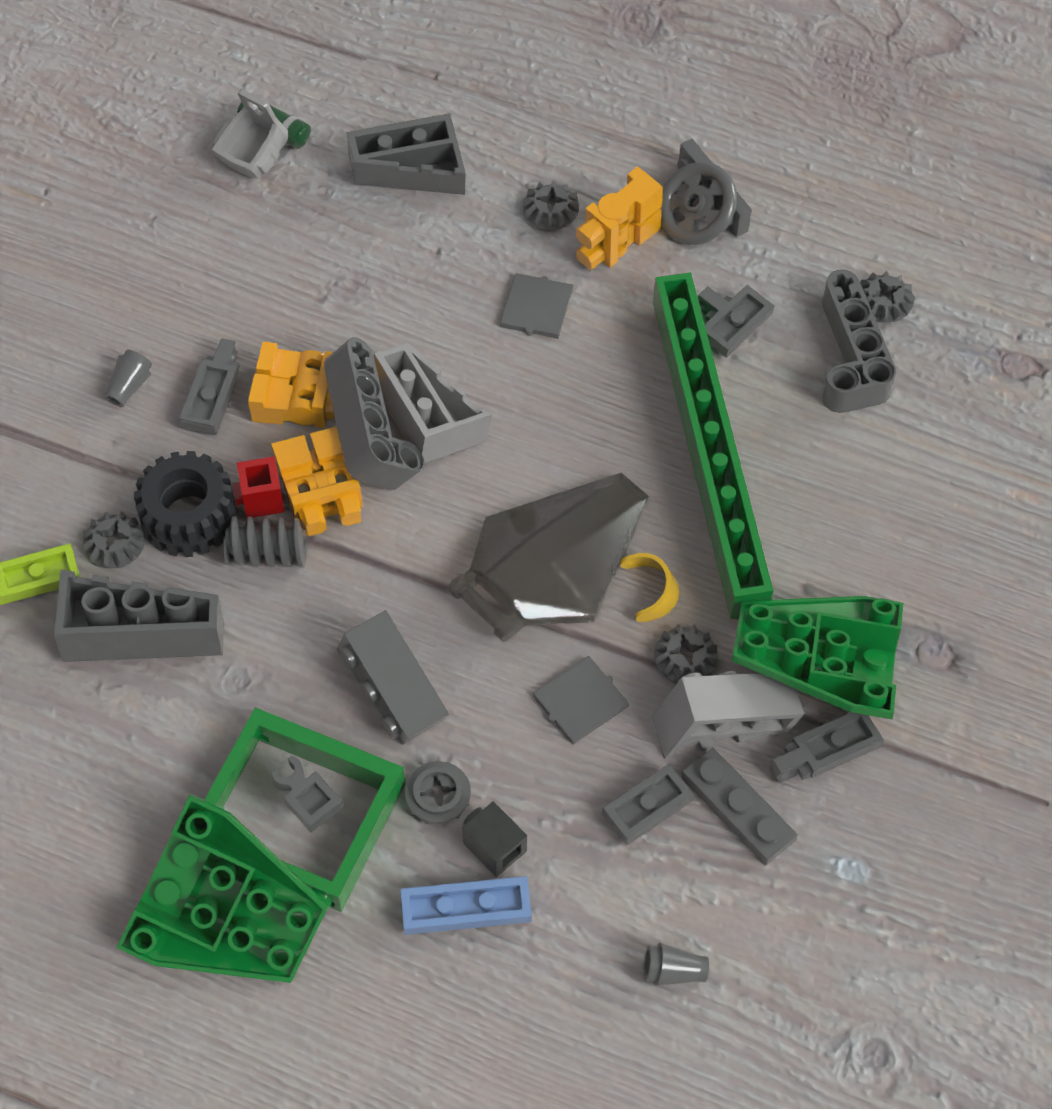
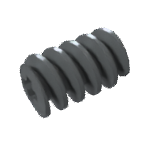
M232 516L225 533V564L228 565L232 556H234L236 564L243 566L249 555L250 561L254 566H259L265 556L268 566L274 567L280 556L283 566L290 567L296 556L299 567L304 568L307 558V531L302 529L299 518H294L291 529H286L284 519L280 517L275 528L270 527L268 517H263L260 528H255L251 516H248L244 527H240L237 517Z

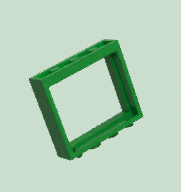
M255 707L208 792L205 801L223 809L259 741L379 789L333 881L282 861L329 905L328 909L330 907L342 912L406 784L404 767Z

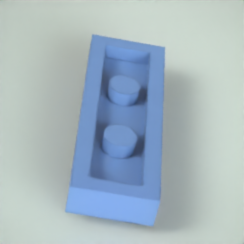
M527 876L400 889L404 935L532 922Z

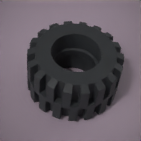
M179 451L170 453L171 458L164 459L161 456L155 460L156 466L148 465L143 470L145 478H138L136 482L137 491H134L135 507L146 538L149 542L153 541L155 548L163 551L167 548L168 555L176 557L179 552H183L185 557H193V552L200 551L201 555L208 553V547L214 545L216 548L223 543L222 536H225L226 528L229 526L232 516L237 517L236 503L228 473L224 472L223 466L218 461L212 463L211 456L204 453L197 457L195 451H187L186 455L180 456ZM194 496L204 499L199 506L189 511L176 512L168 509L172 503L183 497Z

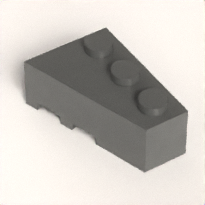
M450 113L347 132L348 156L355 184L465 195L466 173Z
M387 610L344 633L337 651L359 681L368 701L371 704H375L382 714L381 721L392 739L397 737L403 745L445 720L449 715L447 709Z

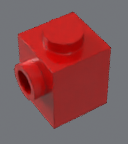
M275 456L237 462L239 482H234L232 485L236 506L244 504L246 518L248 516L255 518L284 513Z

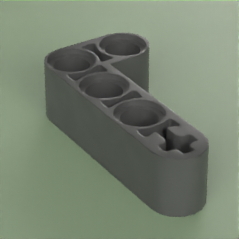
M848 270L833 271L828 275L822 305L845 363L834 366L829 370L822 398L823 403L829 410L845 413L885 403L891 394L896 367L859 279Z
M352 337L348 339L324 361V369L347 471L355 480L365 484L396 490L423 470L425 459L419 448L414 444L392 438L372 350L368 344L359 338Z

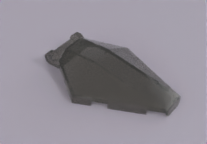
M618 473L485 517L470 569L464 574L456 576L448 585L447 591L455 599L461 598L493 627L494 635L502 642L508 641L524 626L550 623L552 625L558 623L595 622L606 597L609 584L613 576L616 575L620 566V560L624 557L637 529L638 520L648 502V495L623 473ZM479 584L512 615L504 617L474 587Z

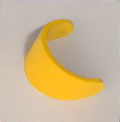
M636 553L620 560V565L624 569L648 566L659 569L666 575V586L662 596L652 606L635 614L636 621H652L670 613L679 600L680 589L675 576L664 561L656 555L649 553Z

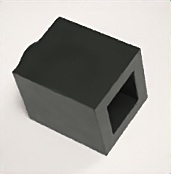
M494 801L484 809L478 807L473 810L463 822V844L496 878L527 852V834Z

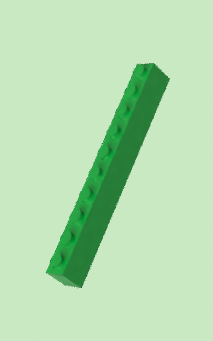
M692 273L655 277L653 306L729 616L730 619L739 618L742 601L772 600L773 587Z

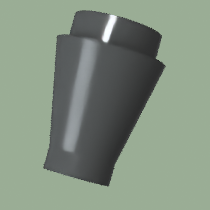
M129 349L123 355H119L104 398L118 407H124L127 400L150 377L151 372L149 370L152 366L150 360L142 354Z
M659 942L657 946H648L646 949L643 968L645 981H654L655 986L689 982L705 983L709 973V958Z

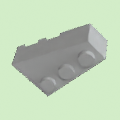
M409 343L374 353L385 407L404 439L419 448L425 463L487 442L493 414L485 408L480 410L466 398L467 392L460 386L454 388L442 378L441 370Z
M727 671L712 676L691 673L681 677L652 715L664 759L677 757V749L700 744L701 751L710 750L712 747L714 748L713 741L737 736L738 743L788 733L804 715V711L796 689L758 672L738 674L736 671Z

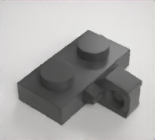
M748 285L733 298L729 296L723 298L708 286L698 295L701 312L705 315V320L707 321L705 327L710 346L726 358L773 314L775 305Z

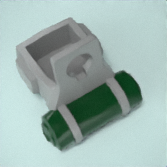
M240 89L238 96L241 103L238 107L237 115L231 122H226L222 126L221 131L213 141L214 147L212 152L219 160L237 172L259 180L277 160L280 149L289 145L299 149L306 144L310 137L311 126L303 122L299 117L291 116L269 105L266 100Z

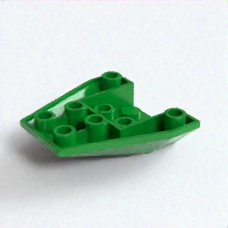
M868 596L742 601L732 661L846 712L893 719L896 685L893 684L895 652L902 627L904 603Z
M190 794L148 885L116 948L158 967L291 983L329 905L229 811Z

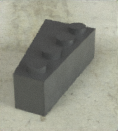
M61 570L54 637L63 662L223 655L224 619L219 596L215 594L168 587L163 591L148 588L147 583L132 581L131 585L110 582L109 577L93 575L92 579L77 577L73 571Z

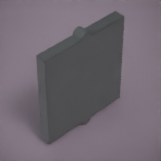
M516 273L500 327L526 332L527 336L537 334L559 339L572 295L573 285L548 280L547 276L538 278Z
M590 656L533 692V697L549 715V722L556 724L572 745L629 707L628 701L613 685V678L606 676Z

